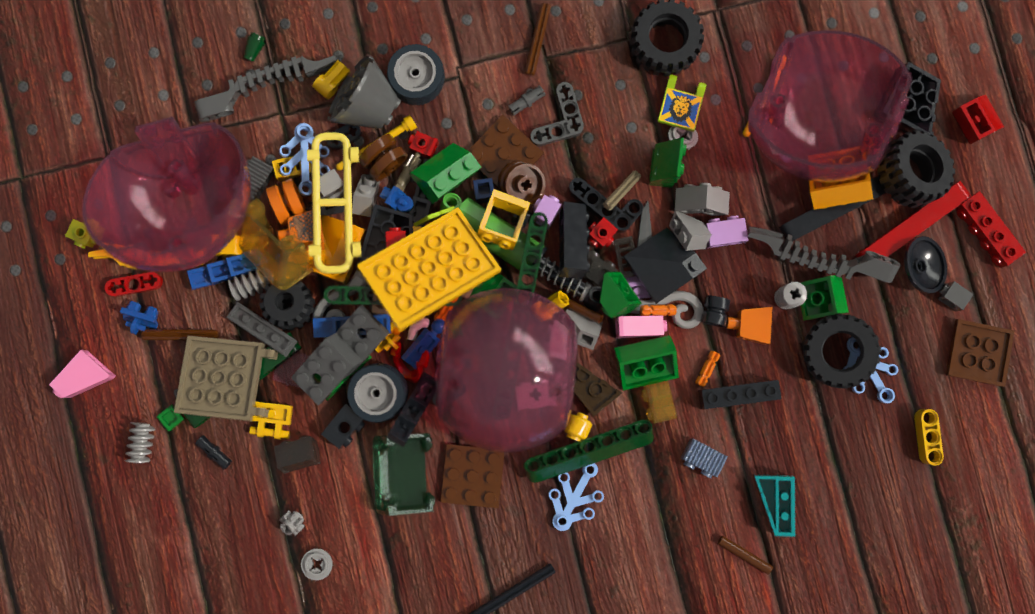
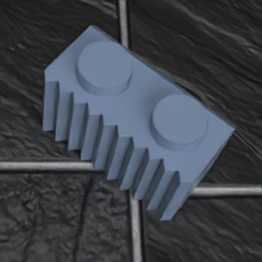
M690 438L680 459L685 461L683 465L693 470L697 467L702 470V475L711 479L712 476L718 477L728 456Z

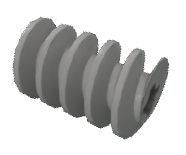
M263 267V273L256 269L255 276L249 271L248 278L241 274V280L234 276L233 283L228 279L230 291L236 301H239L241 296L247 298L248 293L251 296H255L256 291L261 294L266 285H272L266 267Z
M791 282L780 287L775 292L774 299L777 306L782 309L795 308L805 302L807 290L801 283Z
M130 422L136 427L129 429L130 432L134 433V436L128 437L133 443L127 445L132 451L126 452L125 455L131 458L124 461L131 463L150 462L151 459L145 455L152 453L147 447L153 446V443L148 441V439L154 438V435L149 432L154 431L155 427L147 423Z

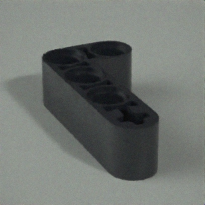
M575 178L569 184V194L580 204H586V208L600 220L605 217L618 229L617 233H625L643 211L641 201L632 199L622 210L615 206L611 210L612 215L605 216L602 213V209L604 208L603 203L607 200L606 197L581 178ZM574 186H581L580 190L574 191ZM585 190H587L588 192L585 194L584 198H582L583 193H585ZM587 197H596L597 203L590 204L587 201ZM629 206H637L638 213H631ZM623 219L627 226L620 228L617 225V221Z

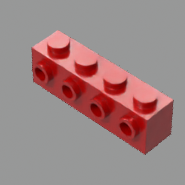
M980 191L972 194L969 199L955 208L959 218L967 223L969 231L979 239L981 247L992 256L991 259L995 265L1000 268L1009 266L1026 253Z

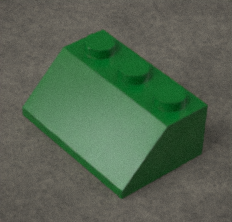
M452 143L409 174L429 201L434 204L475 175L481 169V165L470 151Z
M670 335L614 348L623 391L679 378L677 351Z

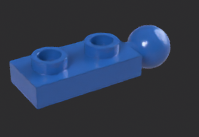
M434 320L431 325V331L424 328L401 358L417 370L416 363L420 360L423 352L427 350L430 354L440 342V339L436 336L445 332L447 325L444 320Z

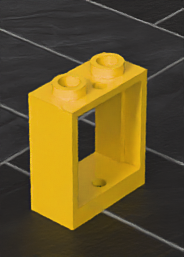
M494 189L477 235L484 242H492L503 249L513 250L530 202ZM493 206L520 216L512 238L485 228Z

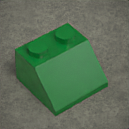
M607 272L604 274L600 303L603 306V312L608 317L626 316L642 304L621 272Z
M833 275L800 282L807 290L806 300L801 304L804 321L849 312L842 276L837 277Z

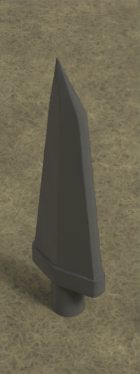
M648 201L641 213L637 247L652 238Z

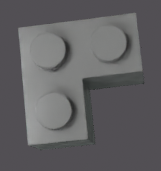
M700 183V186L686 184L684 188H676L675 211L684 214L728 215L730 192L722 190V187H712L710 183Z

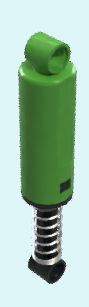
M447 193L443 197L440 211L454 206L455 209L458 207L474 231L478 233L486 208L470 198H466L462 202L457 194ZM490 212L485 226L489 230L511 238L516 227ZM520 231L513 250L503 249L492 242L482 241L488 251L520 271L527 237L525 233ZM530 237L529 241L532 245L539 244V242ZM543 245L538 270L541 273V277L545 275L547 281L553 280L554 285H560V289L565 288L567 293H573V297H579V301L584 302L585 307L595 312L599 311L602 308L600 303L602 287H592L591 284L588 285V282L584 283L581 279L559 277V266L556 265V261L551 262L549 257H544L548 248ZM533 254L526 257V262L530 265L535 264L537 261L536 256Z

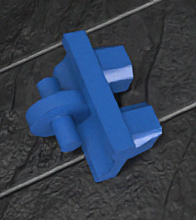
M393 186L392 189L384 187L379 196L386 200L385 203L390 208L405 213L413 207V200L396 186Z
M130 301L126 308H121L120 314H123V320H126L125 326L131 327L130 333L137 334L139 330L145 331L146 327L157 329L159 325L157 322L159 313L157 308L148 306L145 313H140L141 305Z

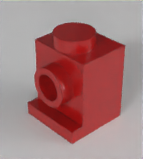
M419 131L415 135L412 134L408 141L411 152H417L420 156L427 159L433 157L439 144L437 138H432ZM421 140L425 141V145H424V146H420V145L418 144L419 141H421Z

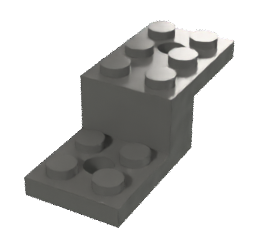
M361 305L335 334L325 338L291 378L317 405H320L345 377L357 370L390 332ZM360 328L365 329L367 333L366 337H362L360 335ZM315 373L320 375L321 382L315 380Z

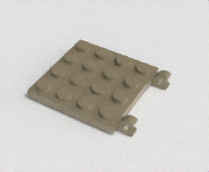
M187 336L174 413L251 422L253 416L268 418L269 410L255 407L262 359L277 360L278 352L264 349L265 344Z

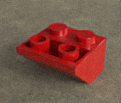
M986 94L975 98L952 112L970 145L1004 127Z

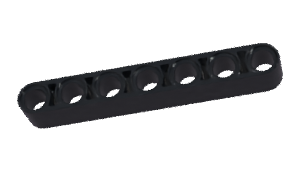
M880 175L871 179L872 200L886 193L884 185H881L879 181ZM872 200L824 209H812L779 226V229L785 239L789 234L792 235V241Z

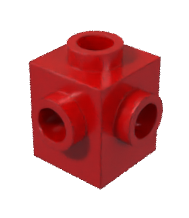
M605 217L598 223L594 221L589 227L588 243L594 248L608 247L614 241L612 236L618 229Z

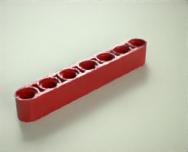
M958 181L951 186L949 192L943 197L921 207L855 256L857 258L863 256L866 251H872L886 257L890 256L972 195L963 183Z

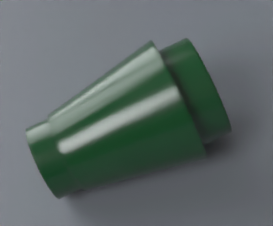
M251 32L250 36H247L243 58L254 62L265 45V38Z

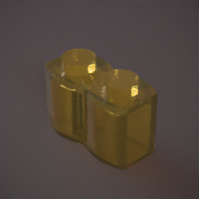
M664 381L644 386L642 397L649 406V409H646L648 420H652V423L655 424L677 419L669 382Z

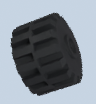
M284 276L281 277L280 281L276 278L273 279V285H266L264 287L266 293H261L260 299L263 300V303L259 304L260 309L264 311L262 313L263 316L270 323L280 329H288L289 331L294 330L295 327L299 329L304 327L303 323L305 321L309 323L311 320L309 316L315 310L313 308L315 299L312 297V292L296 278L291 277L289 279ZM287 303H291V304H293V305H292V307L290 308V307H287L286 304H287Z

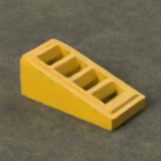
M292 157L272 161L278 181L301 176V170L297 171L296 166L288 176H282L279 172L280 166L286 164ZM309 162V173H312V164ZM284 167L285 173H288L289 169Z

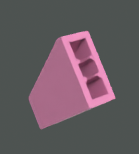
M620 316L615 319L616 338L663 336L664 332H667V322L663 320V316Z
M80 350L49 385L53 388L52 392L59 398H72L114 379L116 375L89 351Z

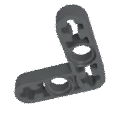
M562 82L556 89L563 121L535 128L531 132L530 139L536 146L569 139L582 133L584 124L573 87L570 83ZM563 87H565L566 90H569L567 93V101H565L564 93H560ZM566 105H573L575 112L568 114L564 108ZM578 116V118L574 119L575 124L580 125L578 131L570 129L572 127L571 118ZM555 127L560 128L562 135L559 137L553 136L552 129ZM545 130H549L548 134L550 139H547V136L542 137V141L534 139V137H536V133H539L540 135H545Z

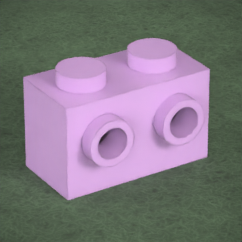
M544 195L542 199L538 198L533 207L534 213L543 212L547 216V230H549L561 207V204L558 203L559 199L552 195ZM538 215L534 217L533 222L542 226L545 219Z
M731 216L726 221H720V218L708 220L709 223L705 224L712 234L707 248L742 244L748 241L745 218L739 219V216Z

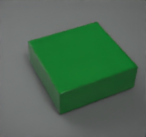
M171 404L156 416L168 431L173 430L185 420L182 414L174 413V404Z

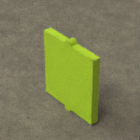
M452 206L427 215L413 223L415 227L436 220L455 208Z

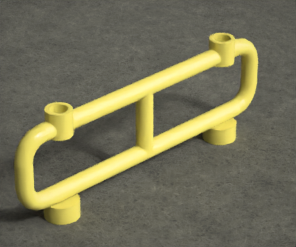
M325 132L315 136L312 140L311 150H307V161H312L313 245H309V257H313L314 266L318 271L326 274H338L350 269L353 258H361V242H353L351 163L359 162V147H351L349 139L342 133ZM324 140H339L343 144L344 198L320 199L319 144ZM344 206L345 262L340 266H325L321 261L320 207Z

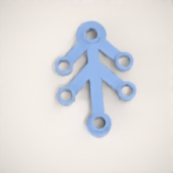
M306 123L298 124L294 130L295 136L279 149L280 156L286 158L290 155L291 149L300 142V151L286 164L281 165L279 172L282 176H288L292 169L301 161V182L298 186V192L302 196H310L312 194V182L309 181V162L312 164V161H307L308 143L312 145L314 132L312 127ZM300 131H306L307 135L302 136ZM320 143L319 152L321 149L326 151V155L320 153V158L324 159L329 155V149ZM286 148L288 154H283L282 149ZM319 161L320 176L324 174L321 172V168H325L327 172L330 171V168ZM287 167L289 169V172L284 173L282 171V168ZM307 186L309 191L304 192L302 187Z
M850 337L847 341V349L850 355L847 366L843 369L852 367L856 363L857 357L860 356V347L858 349L853 347V343L857 342L854 337ZM881 347V349L884 350L885 355L882 357L879 354V358H887L889 355L888 349L885 347ZM879 362L876 366V369L884 371L889 376L898 373V367L895 364L888 365ZM890 366H892V367L894 368V372H893V373H890V372H889V367H890ZM875 371L874 374L870 375V378L878 391L877 398L881 403H891L895 398V393L892 389L885 388ZM865 382L859 384L861 391H857L856 386L852 387V391L856 394L863 393L865 391ZM883 392L887 393L886 399L882 398Z
M595 463L582 467L583 475L573 493L569 483L570 475L564 473L568 476L566 481H562L560 479L561 475H558V480L562 483L567 505L563 510L559 500L561 494L558 489L554 488L549 491V497L553 501L556 512L553 517V525L557 530L566 531L571 527L572 522L594 518L595 512L590 507L585 508L583 512L571 514L574 507L594 501L601 502L604 499V494L599 490L594 491L593 494L580 497L590 477H594L598 472V467ZM592 466L594 468L593 473H588L587 467ZM553 491L558 492L557 498L551 497ZM601 493V499L596 500L594 498L595 494ZM591 510L592 516L586 517L585 512ZM560 518L566 519L564 525L559 524Z

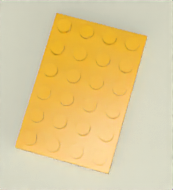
M458 207L357 265L358 270L399 332L501 272L500 266Z

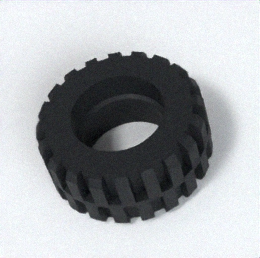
M658 0L657 4L652 2L647 5V8H643L639 12L638 17L634 21L629 40L632 47L631 53L637 57L636 62L638 65L643 64V69L647 72L651 69L654 71L653 74L657 76L659 73H663L664 76H670L671 73L677 75L682 70L690 67L702 48L704 27L703 24H699L701 19L698 14H693L694 9L692 7L686 8L684 6L685 3L682 1L679 4L674 3L675 0H668V2ZM659 24L672 25L682 34L683 46L675 52H663L657 49L650 41V30Z
M918 130L907 132L889 142L881 150L877 163L879 165L877 173L880 175L879 181L881 185L883 184L885 187L884 191L890 194L894 201H899V204L903 206L908 205L910 208L922 207L943 197L953 185V176L955 175L954 161L950 158L951 153L949 149L946 150L945 144L942 141H938L936 136ZM909 158L918 165L922 174V180L912 171Z
M844 314L828 316L813 325L806 335L803 345L804 362L809 372L823 384L842 389L855 387L867 381L869 376L876 371V366L880 362L879 354L881 352V346L878 343L879 338L873 332L874 329L861 318ZM846 333L854 337L858 342L860 356L852 367L843 370L835 369L825 361L822 353L823 345L833 334Z

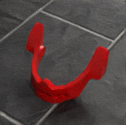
M397 341L396 344L399 348L396 350L392 347L390 352L395 367L402 373L405 380L416 383L422 375L423 368L428 366L429 352L425 350L420 360L416 363L417 370L410 371L401 358V343Z

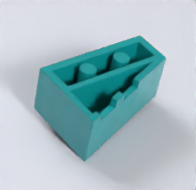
M754 475L774 535L795 537V477L793 475Z

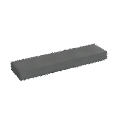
M239 302L235 304L226 317L285 357L288 356L298 342Z

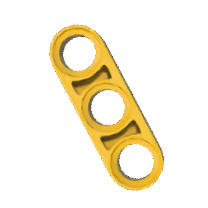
M932 409L918 410L914 419L920 460L927 465H939L942 463L944 456L938 414ZM925 413L929 415L927 423L923 419ZM928 432H930L932 436L930 442L926 440V435ZM931 451L934 453V459L932 461H930L928 458L929 453Z

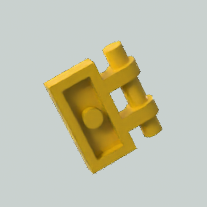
M255 401V407L266 408L269 410L268 418L253 416L252 421H258V427L251 426L249 433L262 438L270 436L279 440L281 438L288 439L290 431L282 430L283 425H291L293 406ZM265 423H274L275 429L265 428Z

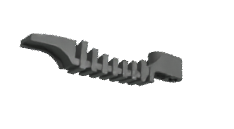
M335 55L319 61H311L303 56L296 58L295 56L291 58V61L283 60L282 64L275 63L273 67L266 66L262 71L257 69L255 70L256 73L252 74L249 72L244 77L242 75L237 76L236 82L233 79L228 80L230 86L228 91L201 98L194 102L200 122H207L233 114V106L241 94H244L245 97L250 96L247 87L250 86L253 92L258 91L256 82L260 83L262 88L266 87L265 79L269 80L270 84H275L274 76L280 82H284L283 73H286L289 81H294L291 70H295L296 77L299 82H302L304 79L300 67H304V71L309 78L329 70L337 59Z
M749 227L748 237L766 242L773 249L774 255L780 256V259L785 260L787 258L792 263L797 261L799 265L803 266L806 264L811 269L816 267L821 272L826 270V273L830 275L835 273L837 277L845 274V278L851 279L853 273L860 272L891 283L901 266L896 260L872 251H866L863 256L850 261L846 260V255L842 254L838 263L836 255L831 254L827 261L826 253L821 252L818 258L817 250L812 249L809 255L808 246L804 245L801 250L800 242L797 240L792 249H790L793 244L792 235L788 234L783 246H781L783 234L757 227Z

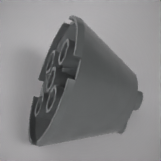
M367 54L354 66L356 71L352 77L348 75L338 90L329 109L331 118L328 116L327 119L330 122L381 129L384 124L387 126L393 118L391 113L394 109H397L401 100L397 97L374 58Z

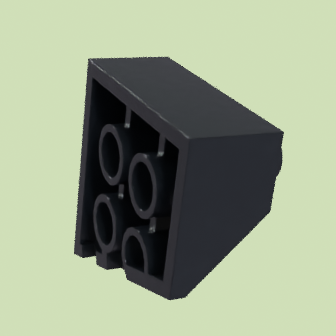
M910 62L899 66L877 109L875 117L904 133L918 130L933 135L932 128L936 119V115H934L936 103H938L941 80Z
M375 204L359 262H363L385 249V232L389 231V228H401V231H406V237L412 234V215Z

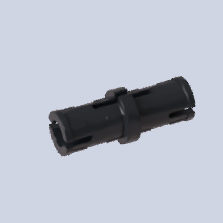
M204 435L196 441L195 445L207 454V458L215 461L223 470L232 463V460L220 450L221 448L212 444Z

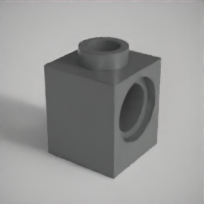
M953 281L943 285L939 290L940 295L937 299L957 312L964 310L974 294Z

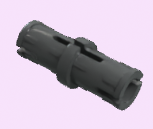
M538 85L527 94L523 93L521 98L508 105L510 112L515 116L526 107L530 108L535 101L546 96L542 87Z

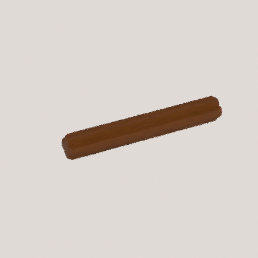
M541 3L526 64L525 74L530 76L535 75L551 6L546 3Z
M146 329L141 332L143 340H187V336L219 338L218 330Z

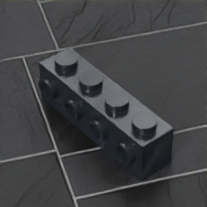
M564 201L559 211V277L582 280L585 273L589 272L590 262L587 261L590 246L587 244L589 228L586 225L589 213L586 212V204Z

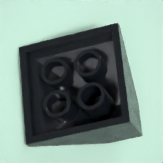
M665 228L623 256L655 304L707 269L697 253L693 250L686 251L676 235L668 228Z

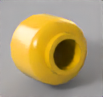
M580 412L577 415H570L564 427V432L567 433L566 437L575 441L587 439L592 427V423L587 420L588 416Z

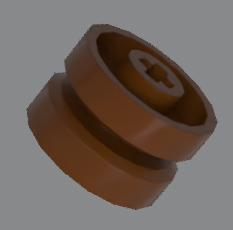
M385 134L375 140L359 157V163L365 169H370V175L376 182L385 179L395 172L408 157V154L402 147H396L397 141L391 134Z
M513 161L506 164L498 176L500 192L530 202V205L536 203L537 199L541 198L545 191L546 180L542 171L538 167L524 161Z

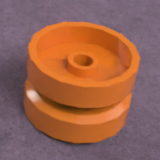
M292 178L282 182L283 192L277 185L266 188L273 212L283 227L288 226V218L292 217V213L295 216L306 212L303 198Z

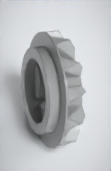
M672 126L668 136L670 141L687 134L683 144H686V149L689 150L691 147H695L698 141V133L696 130L692 132Z
M312 549L303 556L301 568L304 575L309 579L322 580L330 574L333 560L330 554L323 549ZM313 559L316 561L323 559L320 564L321 569L317 567L311 570L314 565Z

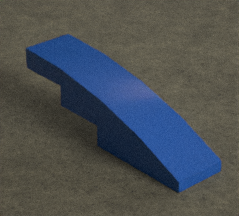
M264 249L228 257L222 261L206 264L204 267L188 270L187 276L191 289L196 290L228 281V279L232 280L234 276L238 278L241 277V274L248 275L249 271L254 273L256 269L260 271L263 270V267L269 268Z
M373 315L391 334L389 315ZM350 316L313 318L314 338L329 337L335 334ZM359 329L360 335H367L365 329Z

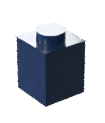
M492 178L473 180L475 202L478 204L489 202L494 190Z

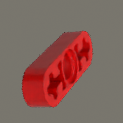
M155 272L115 278L106 282L105 291L110 296L120 297L157 290L162 286L163 279ZM152 276L153 278L157 279V281L154 282V286L150 283L144 284L143 280H152ZM133 279L139 282V286L135 290H131L129 287V283ZM114 283L118 286L124 285V288L116 289V293L111 290L114 287Z

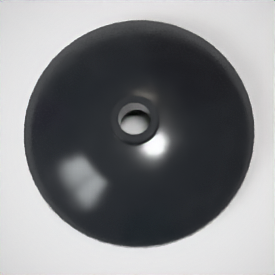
M925 236L913 239L908 244L904 254L906 275L911 284L920 292L926 294L935 293L943 287L947 278L945 255L941 247L933 239Z

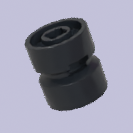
M707 295L704 307L707 310L702 314L701 323L726 327L727 315L724 313L729 311L731 300Z

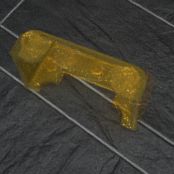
M256 198L245 208L239 247L242 253L276 288L286 290L310 274L313 268L305 245L298 237L290 235L279 241L272 234V226L268 223L265 216V206Z

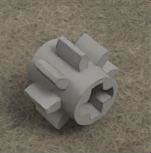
M287 511L279 519L282 522L280 528L286 535L293 533L296 536L305 527L302 524L304 521L303 516L296 511L292 513Z

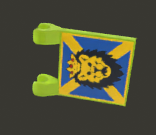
M670 75L658 122L694 132L706 84L699 83L696 94H691L674 89L677 76Z

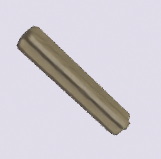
M636 170L633 171L603 203L604 208L611 211L639 181L641 174Z

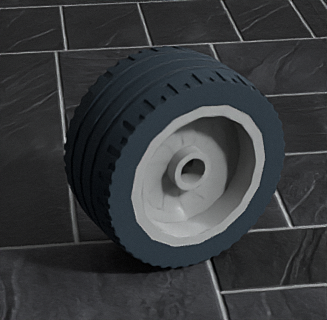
M412 44L401 47V49H398L393 54L387 68L388 82L397 97L411 105H424L434 100L440 94L444 85L445 73L442 61L432 49L424 45Z
M384 363L370 364L358 370L350 380L347 390L348 402L356 415L370 422H384L395 417L402 411L408 398V386L402 373L393 366ZM376 390H379V391H380V395H379V394H376L375 391H376Z

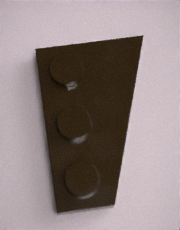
M573 359L557 371V374L592 417L623 393L592 374L591 371Z

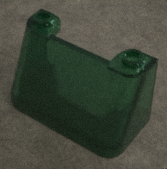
M430 433L411 434L404 447L388 439L387 435L374 436L375 507L378 514L394 516L434 512L435 497L426 489L425 453L429 452L430 448H432Z

